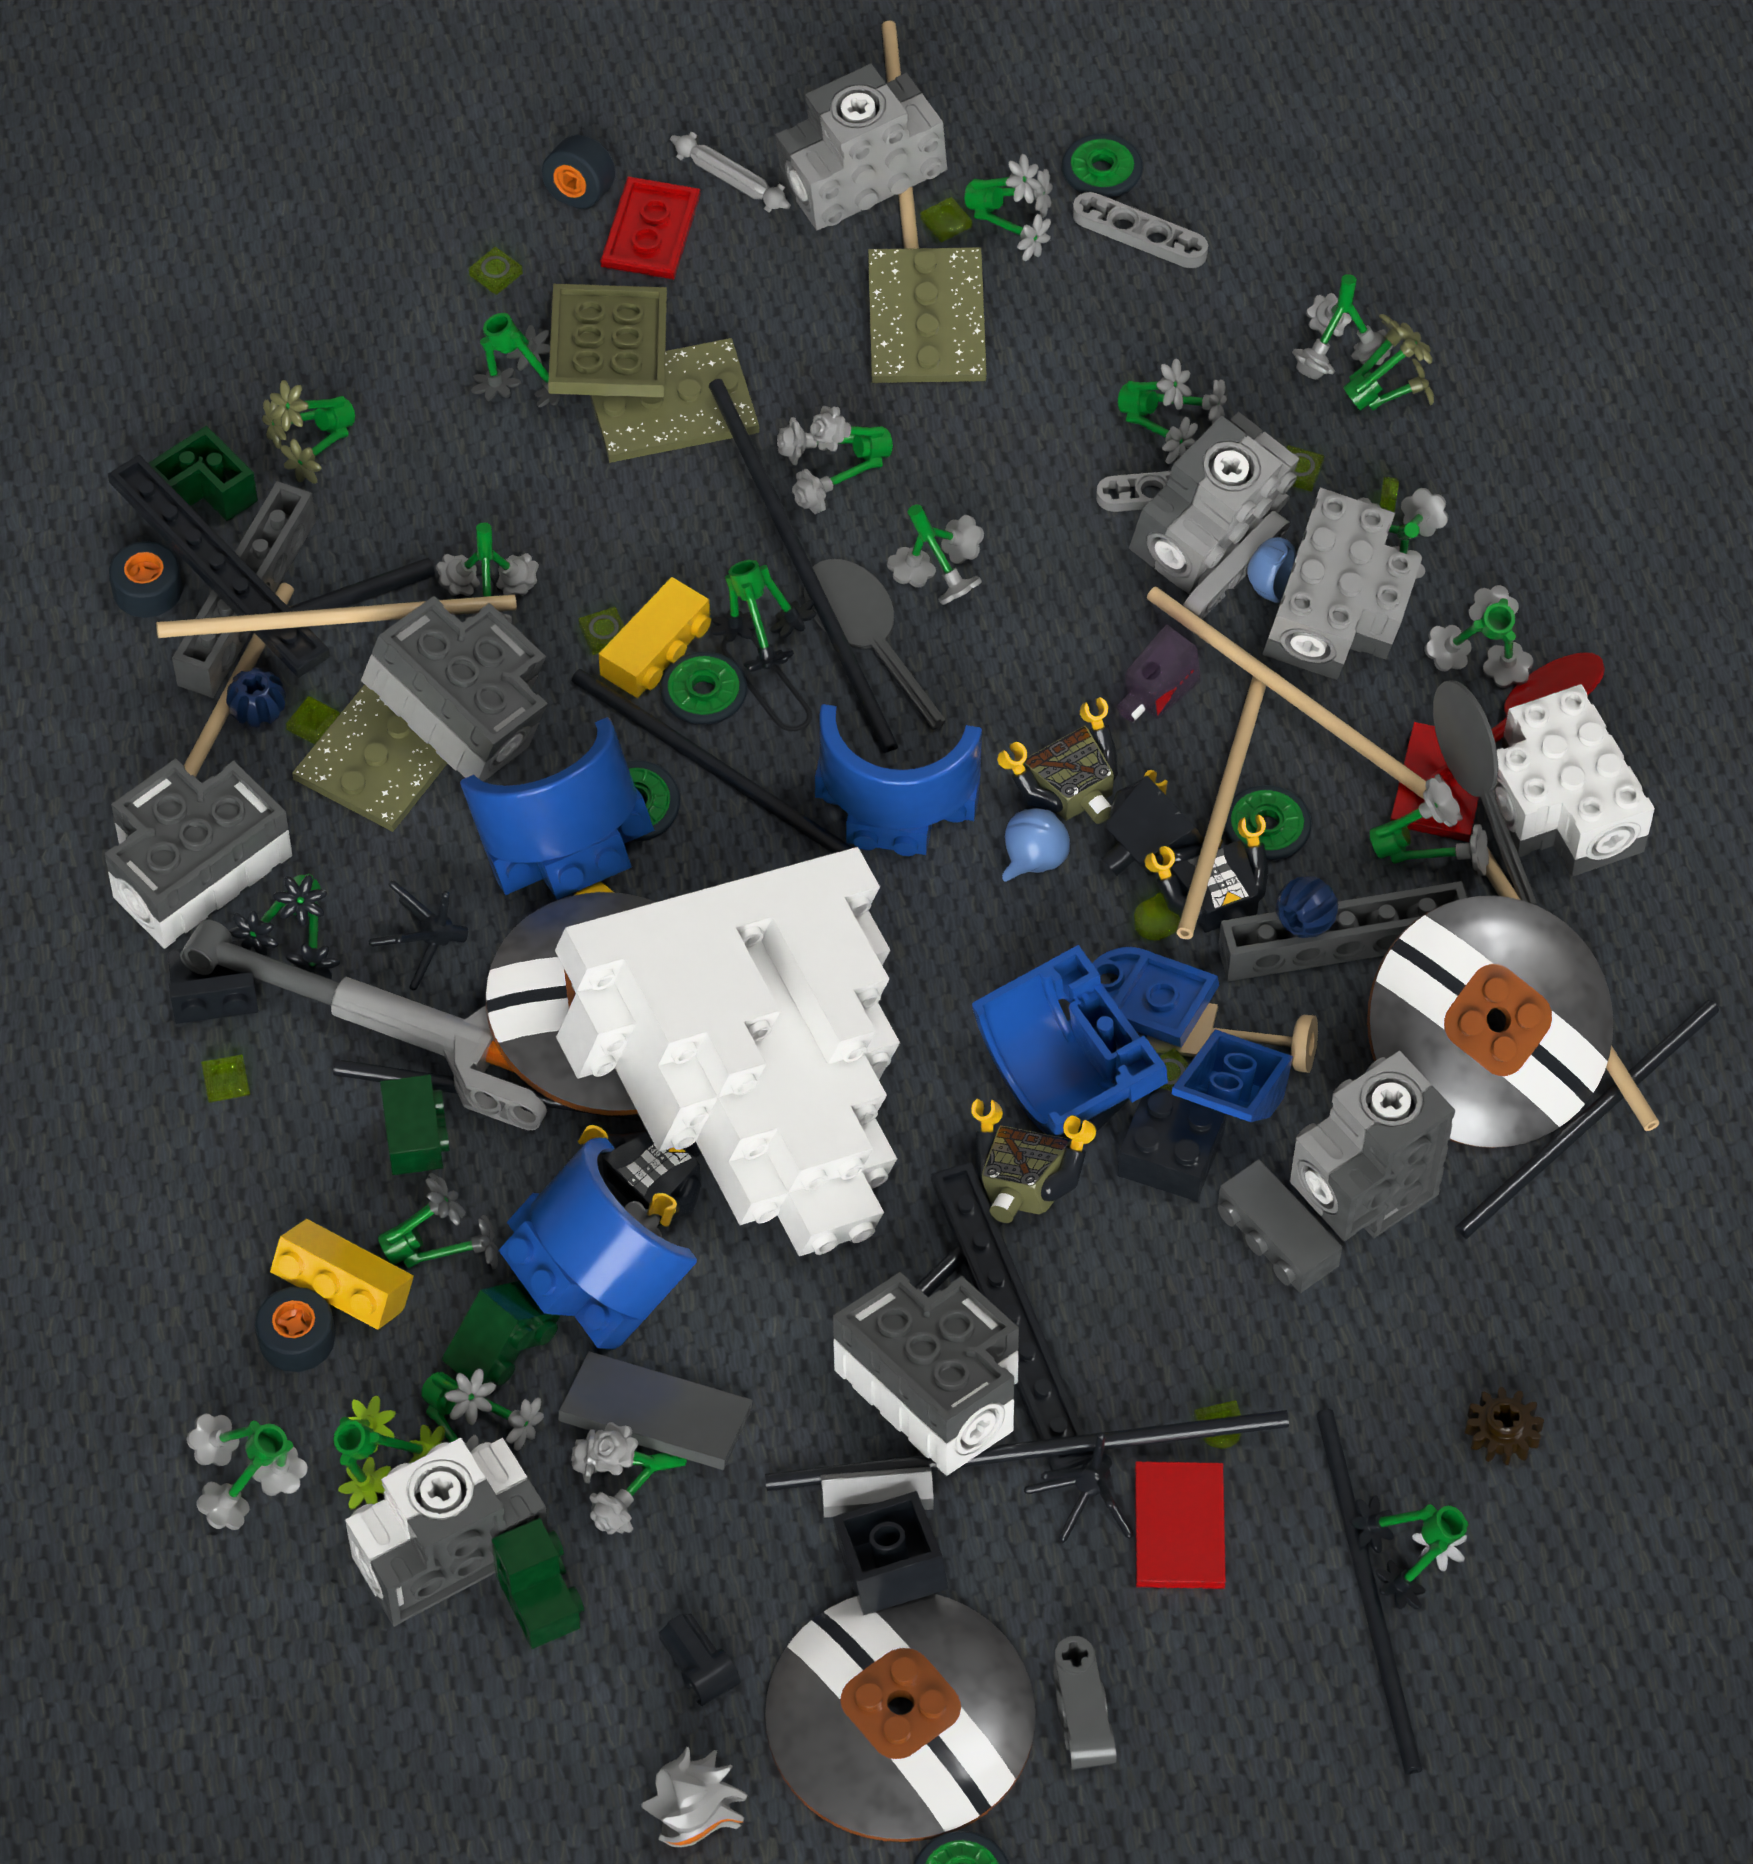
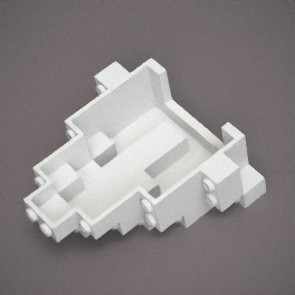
M858 847L565 927L555 949L576 993L556 1038L577 1079L592 1074L596 1077L603 1076L615 1068L658 1152L673 1147L676 1150H681L689 1147L696 1141L739 1225L753 1221L765 1223L778 1216L799 1257L812 1252L821 1255L831 1251L840 1243L850 1240L853 1243H859L871 1237L875 1233V1227L884 1214L872 1189L882 1185L888 1179V1174L897 1160L876 1120L878 1110L887 1096L879 1079L886 1067L891 1063V1058L900 1044L878 1003L889 981V977L882 965L890 952V948L869 912L871 903L880 886Z

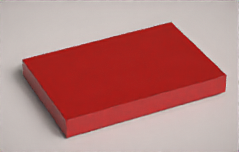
M628 176L601 258V267L674 280L701 196L700 189Z
M1414 722L1404 765L1426 781L1428 777L1444 766L1446 762L1437 740L1435 726ZM1453 777L1446 784L1450 787L1453 798L1458 802L1463 819L1461 821L1457 820L1456 825L1448 827L1444 822L1438 823L1433 816L1428 819L1422 817L1407 825L1409 830L1466 842L1470 841L1479 797L1473 796L1464 790ZM1399 782L1390 821L1397 820L1418 809L1419 805L1424 803L1425 800Z
M1135 1461L1136 1587L1225 1589L1223 1463Z

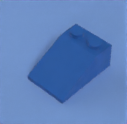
M1215 1029L1175 1083L1171 1094L1248 1122L1270 1118L1284 1099L1293 1056Z

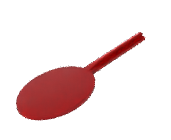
M1576 653L1561 657L1538 668L1529 674L1526 683L1517 685L1511 691L1504 706L1506 716L1508 715L1509 708L1582 684L1589 695L1603 678L1605 666L1602 658L1594 653ZM1507 717L1491 729L1495 743L1504 737ZM1445 764L1428 777L1427 780L1435 778V775L1440 774L1445 783H1447L1454 776L1447 764Z

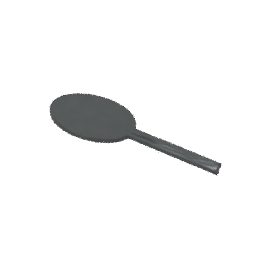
M828 559L813 566L815 574L850 646L859 649L873 648L932 729L941 728L942 724L946 723L945 718L886 641L894 627V609L884 586L868 570L847 560ZM804 587V596L807 602L811 599ZM816 614L814 620L825 631L818 614Z
M1454 680L1443 682L1437 688L1433 701L1434 726L1442 755L1460 786L1471 795L1481 797L1497 844L1520 900L1536 905V899L1493 792L1498 778V756L1488 719L1481 705L1466 686Z

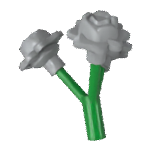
M1346 274L1342 276L1338 299L1333 293H1329L1326 297L1317 295L1314 298L1313 305L1306 310L1307 316L1311 318L1309 327L1319 331L1322 335L1321 339H1316L1312 348L1304 350L1294 349L1292 352L1297 359L1296 369L1308 378L1317 380L1323 374H1334L1335 370L1329 364L1326 356L1330 347L1328 342L1332 334L1336 337L1343 335L1344 327L1351 320L1354 321L1358 328L1357 335L1360 339V342L1354 345L1355 351L1351 355L1353 360H1360L1361 364H1364L1385 341L1386 331L1382 329L1378 332H1373L1370 326H1365L1353 305L1357 281L1353 275ZM1393 346L1388 349L1375 365H1380L1386 357L1390 356Z
M485 522L479 523L476 526L477 551L470 558H466L462 554L458 556L445 554L442 557V562L436 565V570L440 575L439 584L444 589H447L452 596L458 594L471 596L474 589L480 585L476 576L477 568L475 566L480 560L483 597L491 596L490 560H493L500 566L498 568L499 579L496 586L503 590L504 595H525L536 584V572L539 564L532 560L531 555L528 553L521 556L511 555L508 559L501 557L493 550L492 526ZM500 611V613H501L510 623H512L511 616L508 615V614H503V613Z
M609 1422L605 1426V1431L598 1430L595 1433V1430L591 1429L586 1439L576 1440L575 1446L572 1448L571 1458L573 1469L583 1473L585 1483H590L592 1474L598 1471H609L613 1475L618 1476L622 1473L623 1466L628 1468L632 1465L642 1466L643 1471L626 1490H619L614 1497L608 1496L603 1492L598 1494L592 1493L589 1497L592 1502L590 1518L599 1530L606 1531L609 1535L614 1534L616 1531L623 1534L624 1532L630 1533L633 1530L630 1522L632 1517L628 1513L627 1508L634 1501L632 1496L654 1472L682 1467L687 1462V1459L664 1452L646 1455L635 1451L638 1441L631 1437V1427L626 1425L619 1427L613 1422Z

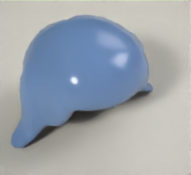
M1273 537L1266 540L1254 552L1247 567L1248 578L1253 589L1260 596L1274 603H1280L1296 557L1295 548L1287 539Z
M1039 808L1024 809V811L1016 813L1009 820L1005 830V843L1011 863L1002 874L1003 881H1009L1023 873H1041L1053 870L1065 861L1070 851L1069 834L1064 824L1053 812Z

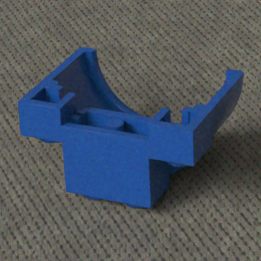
M821 705L819 714L820 756L815 774V798H822L827 803L839 805L848 813L846 843L854 844L862 850L882 848L894 850L902 856L926 855L934 823L943 819L954 823L964 820H975L980 795L982 729L980 727L966 725L962 738L956 747L945 757L930 765L908 770L888 769L873 765L853 753L839 734L836 724L837 706Z
M609 717L594 722L597 728V737L591 749L576 763L559 773L538 781L509 786L483 782L474 774L460 781L495 879L505 895L543 879L557 900L632 868L624 844L655 831L644 799L634 785L614 725Z
M1079 945L972 1003L981 1036L1000 1075L1023 1111L1044 1134L1059 1137L1064 1134V1122L1071 1115L1080 1118L1082 1124L1084 1120L1088 1121L1127 1098L1133 1103L1168 1083L1165 1063L1144 1035L1140 1037L1101 984L1099 972ZM1060 999H1065L1070 1003L1069 1021H1067L1058 1001Z
M599 1137L588 1140L540 1194L532 1193L507 1221V1224L514 1233L498 1251L544 1314L575 1316L597 1348L616 1349L629 1338L696 1264L697 1259L689 1248L677 1246L651 1232L629 1214L616 1200L603 1181L597 1164V1158L600 1153H610L615 1148L607 1138Z

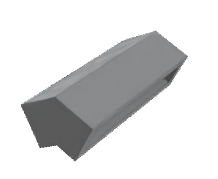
M930 1467L821 1475L824 1518L837 1516L914 1491L918 1492L924 1510L933 1509V1482Z

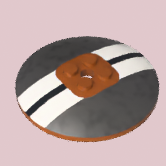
M614 892L585 893L566 897L536 910L523 919L508 934L496 952L489 971L485 996L487 1020L493 1040L513 1071L529 1086L545 1097L575 1110L593 1114H638L615 1068L603 1076L596 1077L592 1074L577 1079L556 1036L576 993L555 949L565 927L656 903L655 901Z
M1475 896L1459 899L1427 912L1409 925L1392 943L1384 955L1372 983L1367 1013L1368 1038L1374 1062L1381 1057L1387 1059L1400 1050L1432 1084L1431 1087L1434 1086L1455 1109V1115L1452 1119L1451 1141L1473 1147H1509L1528 1143L1555 1131L1578 1113L1590 1099L1602 1078L1610 1056L1613 1039V1010L1609 989L1596 958L1580 936L1565 922L1545 909L1523 900L1502 896ZM1493 1008L1501 1010L1506 1017V1025L1501 1032L1492 1031L1487 1024V1015Z
M931 1594L867 1615H863L857 1597H853L817 1615L795 1635L777 1662L766 1697L765 1719L769 1747L775 1764L784 1781L805 1806L822 1819L849 1833L881 1841L910 1842L932 1839L945 1833L960 1830L986 1815L1007 1795L1020 1777L1028 1760L1035 1732L1036 1710L1034 1693L1027 1670L1016 1649L1006 1636L993 1623L968 1606L944 1596ZM903 1697L910 1700L914 1707L909 1713L898 1715L888 1708V1704L895 1698Z

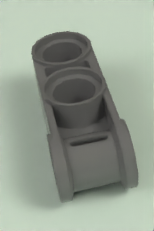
M1066 1637L1058 1643L1055 1649L1053 1675L1060 1722L1065 1730L1066 1750H1070L1071 1754L1069 1767L1071 1770L1116 1764L1114 1735L1111 1724L1108 1721L1106 1695L1103 1683L1100 1681L1094 1648L1083 1637ZM1068 1659H1075L1077 1665L1081 1666L1073 1667L1072 1662Z

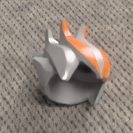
M686 1747L677 1759L664 1765L656 1774L655 1783L658 1794L643 1802L641 1807L663 1822L662 1833H660L658 1840L672 1847H686L699 1842L719 1828L730 1827L738 1829L741 1826L740 1823H743L744 1817L730 1809V1803L745 1801L748 1795L742 1790L721 1781L733 1766L727 1765L715 1768L717 1750L712 1751L703 1759L690 1761L689 1747Z

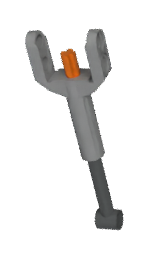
M213 920L201 921L181 951V961L187 968L197 974L209 975L217 965L239 973L252 972L253 978L330 1005L332 1015L445 1056L454 1074V1087L464 1108L525 1130L539 1128L547 1113L545 1104L532 1090L485 1073L490 1064L514 1072L501 1055L493 1040L488 1025L486 1005L468 1018L462 1019L347 976L339 983L232 944V936L228 929ZM520 1106L525 1107L526 1109L530 1110L531 1112H528V1111H526V1110H523Z

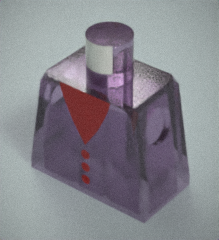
M1166 624L1127 669L1125 679L1128 694L1117 705L1120 714L1130 722H1135L1144 711H1147L1157 720L1161 718L1201 682L1197 647Z

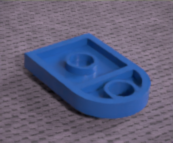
M1122 947L1110 950L1099 956L1092 963L1100 976L1105 973L1119 976L1113 983L1101 984L1135 1031L1180 1048L1183 1047L1219 987L1217 975L1136 947Z

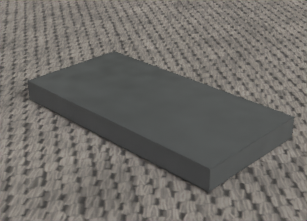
M589 1351L559 1410L558 1421L587 1430L592 1429L595 1432L598 1430L605 1431V1426L609 1422H613L619 1427L626 1425L631 1427V1437L637 1439L640 1446L724 1470L751 1412L753 1400Z

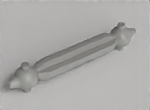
M690 132L689 135L671 136L670 140L675 145L678 153L676 158L682 161L684 157H691L697 166L753 199H763L765 203L764 210L769 213L772 209L790 208L791 204L785 198V193L783 192L785 187L778 184L777 187H769L765 179L707 145H697L695 140L697 135L693 132Z

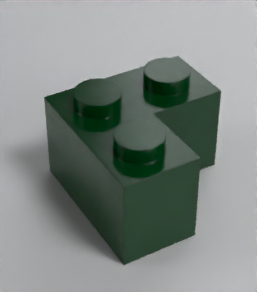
M207 425L148 462L189 506L204 498L226 521L258 501L254 472Z
M431 1074L380 1081L392 1175L443 1169L441 1152L450 1151L442 1090L433 1091Z
M521 1281L481 1289L441 1360L457 1373L464 1374L469 1381L477 1369H482L484 1373L482 1384L492 1382L496 1386H501L513 1375L515 1371L514 1362L523 1349L545 1345L554 1337L558 1329L556 1323L561 1315L544 1314Z
M541 1518L492 1538L496 1578L531 1649L580 1629L579 1613L584 1611V1606L577 1589L574 1586L567 1588L562 1578L563 1575H566V1570L560 1557L564 1555V1550L557 1533L554 1530L547 1532Z

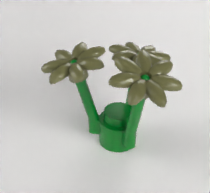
M1380 314L1381 322L1390 331L1384 336L1385 341L1362 367L1349 376L1351 381L1343 386L1345 392L1360 411L1368 405L1374 411L1388 401L1410 392L1414 395L1423 390L1429 404L1433 405L1434 394L1429 387V381L1425 378V371L1419 362L1424 359L1428 364L1432 363L1431 348L1427 344L1420 342V333L1417 331L1413 332L1407 323H1401L1400 327L1397 321L1392 320L1385 314ZM1402 340L1401 350L1371 373L1370 369L1391 346L1396 347ZM1415 354L1417 359H1412L1417 377L1408 380L1409 384L1379 396L1378 393L1383 388L1378 379L1404 357L1410 358Z
M282 380L279 388L280 394L271 393V403L269 400L263 402L265 415L261 419L264 424L269 425L266 436L267 439L273 440L275 447L281 448L284 456L288 458L284 462V467L289 470L295 469V477L298 482L304 481L306 477L309 482L316 484L318 479L314 472L320 471L322 467L315 462V457L335 441L348 437L347 428L355 422V411L350 401L344 398V396L332 399L302 401L299 398L302 390L301 385H296L290 390L287 381ZM307 409H316V410H313V411H308V412L300 413L301 411H304V410H307ZM314 419L320 430L331 433L313 448L307 447L303 451L294 438L290 442V447L286 445L281 446V440L287 439L285 432L290 429L291 424L302 427L303 421Z

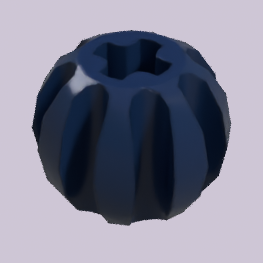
M253 667L250 671L238 673L233 677V682L228 685L226 703L230 708L229 711L239 723L243 724L247 721L249 727H260L262 722H268L269 724L279 718L280 712L285 707L286 692L282 687L281 680L273 672H264L262 668Z
M1315 876L1297 877L1288 882L1279 892L1276 914L1283 927L1294 936L1299 938L1317 937L1325 933L1336 920L1339 904L1332 888L1320 878Z

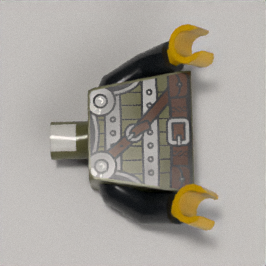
M1099 697L1096 699V705L1099 710L1097 716H1093L1090 713L1087 702L1081 705L1080 716L1084 721L1091 723L1092 729L1089 730L1084 725L1027 757L1025 746L1019 742H1014L1009 747L1014 753L1015 761L1009 757L1005 750L998 754V764L1004 769L1013 770L1012 778L1028 805L1058 813L1066 821L1083 811L1096 824L1103 823L1109 818L1112 805L1106 798L1113 795V782L1118 775L1116 748L1109 725H1104L1102 720L1108 713V704L1103 698Z
M976 1099L971 1107L972 1114L981 1122V1131H976L975 1160L978 1179L985 1188L989 1201L992 1203L990 1213L996 1220L1010 1223L1018 1210L1039 1215L1045 1213L1054 1201L1077 1187L1086 1151L1082 1150L1083 1145L1090 1143L1096 1136L1095 1126L1091 1122L1084 1120L1082 1128L1078 1133L1081 1126L1080 1118L1074 1115L1069 1116L1064 1122L1063 1130L1070 1139L1001 1125L998 1131L995 1132L993 1131L994 1125L1001 1120L1003 1115L1001 1106L994 1100H991V1111L987 1116L983 1117V1101Z

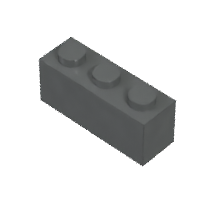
M1260 1159L1220 1186L1218 1212L1221 1218L1231 1227L1236 1225L1245 1234V1240L1249 1248L1256 1255L1261 1256L1264 1254L1273 1264V1270L1277 1278L1284 1285L1292 1284L1301 1294L1339 1267L1342 1246Z

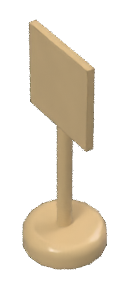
M1209 1003L1182 1048L1147 1035V1040L1158 1053L1195 1057L1216 1029L1253 1043L1291 1047L1293 1068L1299 1072L1310 1073L1317 1048L1318 1021L1317 1017L1313 1015L1300 1016L1296 1021L1292 1037L1213 1028L1218 1004Z

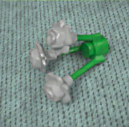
M823 406L820 414L815 415L813 418L810 433H805L799 422L796 421V418L791 417L787 427L779 429L777 446L779 447L778 453L788 456L792 465H797L798 459L804 453L805 448H816L817 445L819 450L822 451L826 449L836 451L838 444L852 443L855 455L866 460L831 478L825 476L819 479L813 476L808 469L796 473L797 482L792 487V492L795 495L797 505L803 507V509L810 508L814 514L826 510L824 501L826 493L832 491L834 485L868 469L882 467V458H888L893 448L892 437L888 429L883 426H851L848 422H845L843 416H840L839 407L829 408L828 406Z

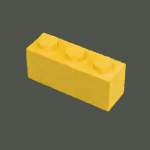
M671 577L598 654L600 676L636 698L646 689H654L660 682L666 667L671 662L674 664L680 657L684 656L687 645L695 637L701 638L708 631L711 624L709 599Z
M305 1219L280 1236L270 1270L274 1275L297 1287L308 1288L316 1292L328 1304L377 1330L403 1311L414 1275L308 1219Z

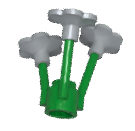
M1497 585L1491 588V590L1481 588L1475 592V603L1469 608V616L1474 622L1462 633L1455 625H1449L1446 628L1436 626L1429 631L1428 637L1430 641L1425 644L1424 651L1430 659H1434V664L1440 671L1445 672L1451 668H1464L1468 662L1467 655L1471 652V643L1468 639L1475 633L1482 632L1489 639H1503L1504 646L1495 645L1488 650V660L1483 665V672L1487 677L1494 678L1495 684L1500 688H1507L1513 683L1522 685L1529 678L1528 670L1533 666V658L1529 653L1523 652L1520 644L1513 642L1516 635L1511 630L1515 624V614L1519 609V604L1516 599L1509 597L1508 590L1504 586Z
M1440 774L1426 781V790L1423 793L1425 802L1420 804L1418 809L1397 820L1370 829V840L1375 853L1380 859L1390 856L1392 862L1396 864L1410 859L1457 856L1458 860L1472 859L1473 868L1477 870L1478 875H1486L1489 852L1486 831L1482 830L1481 824L1474 825L1470 843L1456 844V847L1405 850L1406 846L1411 844V835L1407 825L1422 817L1428 819L1433 816L1438 823L1444 822L1448 827L1456 825L1457 820L1461 821L1463 819L1458 802L1453 798L1450 787L1445 783Z
M203 1414L196 1418L195 1429H192L187 1434V1444L191 1449L195 1450V1460L201 1465H209L211 1463L216 1466L227 1465L231 1460V1452L239 1446V1438L249 1437L245 1444V1451L250 1463L234 1485L229 1483L219 1485L215 1482H208L202 1489L203 1495L197 1500L198 1510L207 1515V1521L212 1527L221 1529L226 1526L231 1530H238L242 1527L244 1517L250 1511V1506L241 1497V1490L251 1477L261 1482L262 1491L270 1496L277 1495L280 1492L292 1494L299 1489L300 1479L306 1475L308 1467L304 1460L298 1458L297 1450L293 1447L292 1441L287 1440L285 1432L280 1427L274 1424L260 1426L257 1421H252L246 1427L232 1430L231 1420L225 1415L213 1417L210 1414Z

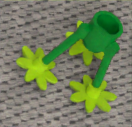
M374 1396L367 1408L359 1400H353L352 1408L357 1417H342L333 1439L336 1449L342 1453L340 1463L347 1467L346 1472L353 1480L344 1483L338 1488L340 1493L352 1494L349 1508L356 1509L364 1499L367 1504L374 1505L378 1503L376 1493L384 1494V1491H386L382 1485V1478L386 1477L392 1468L384 1466L375 1471V1461L372 1457H369L378 1450V1445L413 1453L414 1457L409 1462L411 1464L426 1456L433 1447L441 1444L445 1435V1428L439 1426L432 1434L429 1427L423 1424L420 1428L421 1441L411 1440L408 1442L396 1439L394 1433L387 1426L383 1425L390 1422L395 1417L396 1412L386 1410L379 1413L381 1406L379 1396ZM366 1459L363 1469H361L357 1460Z

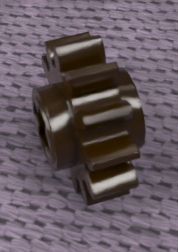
M1500 1387L1497 1398L1493 1399L1490 1394L1483 1391L1479 1404H1470L1467 1415L1469 1420L1466 1421L1464 1431L1467 1435H1474L1471 1444L1472 1450H1478L1482 1447L1487 1449L1486 1461H1491L1495 1454H1501L1503 1463L1509 1465L1513 1453H1516L1521 1460L1525 1461L1528 1457L1529 1447H1539L1541 1440L1539 1432L1542 1431L1544 1419L1538 1416L1534 1417L1538 1405L1536 1402H1530L1526 1405L1521 1403L1523 1391L1519 1390L1514 1394L1513 1398H1508L1504 1387Z

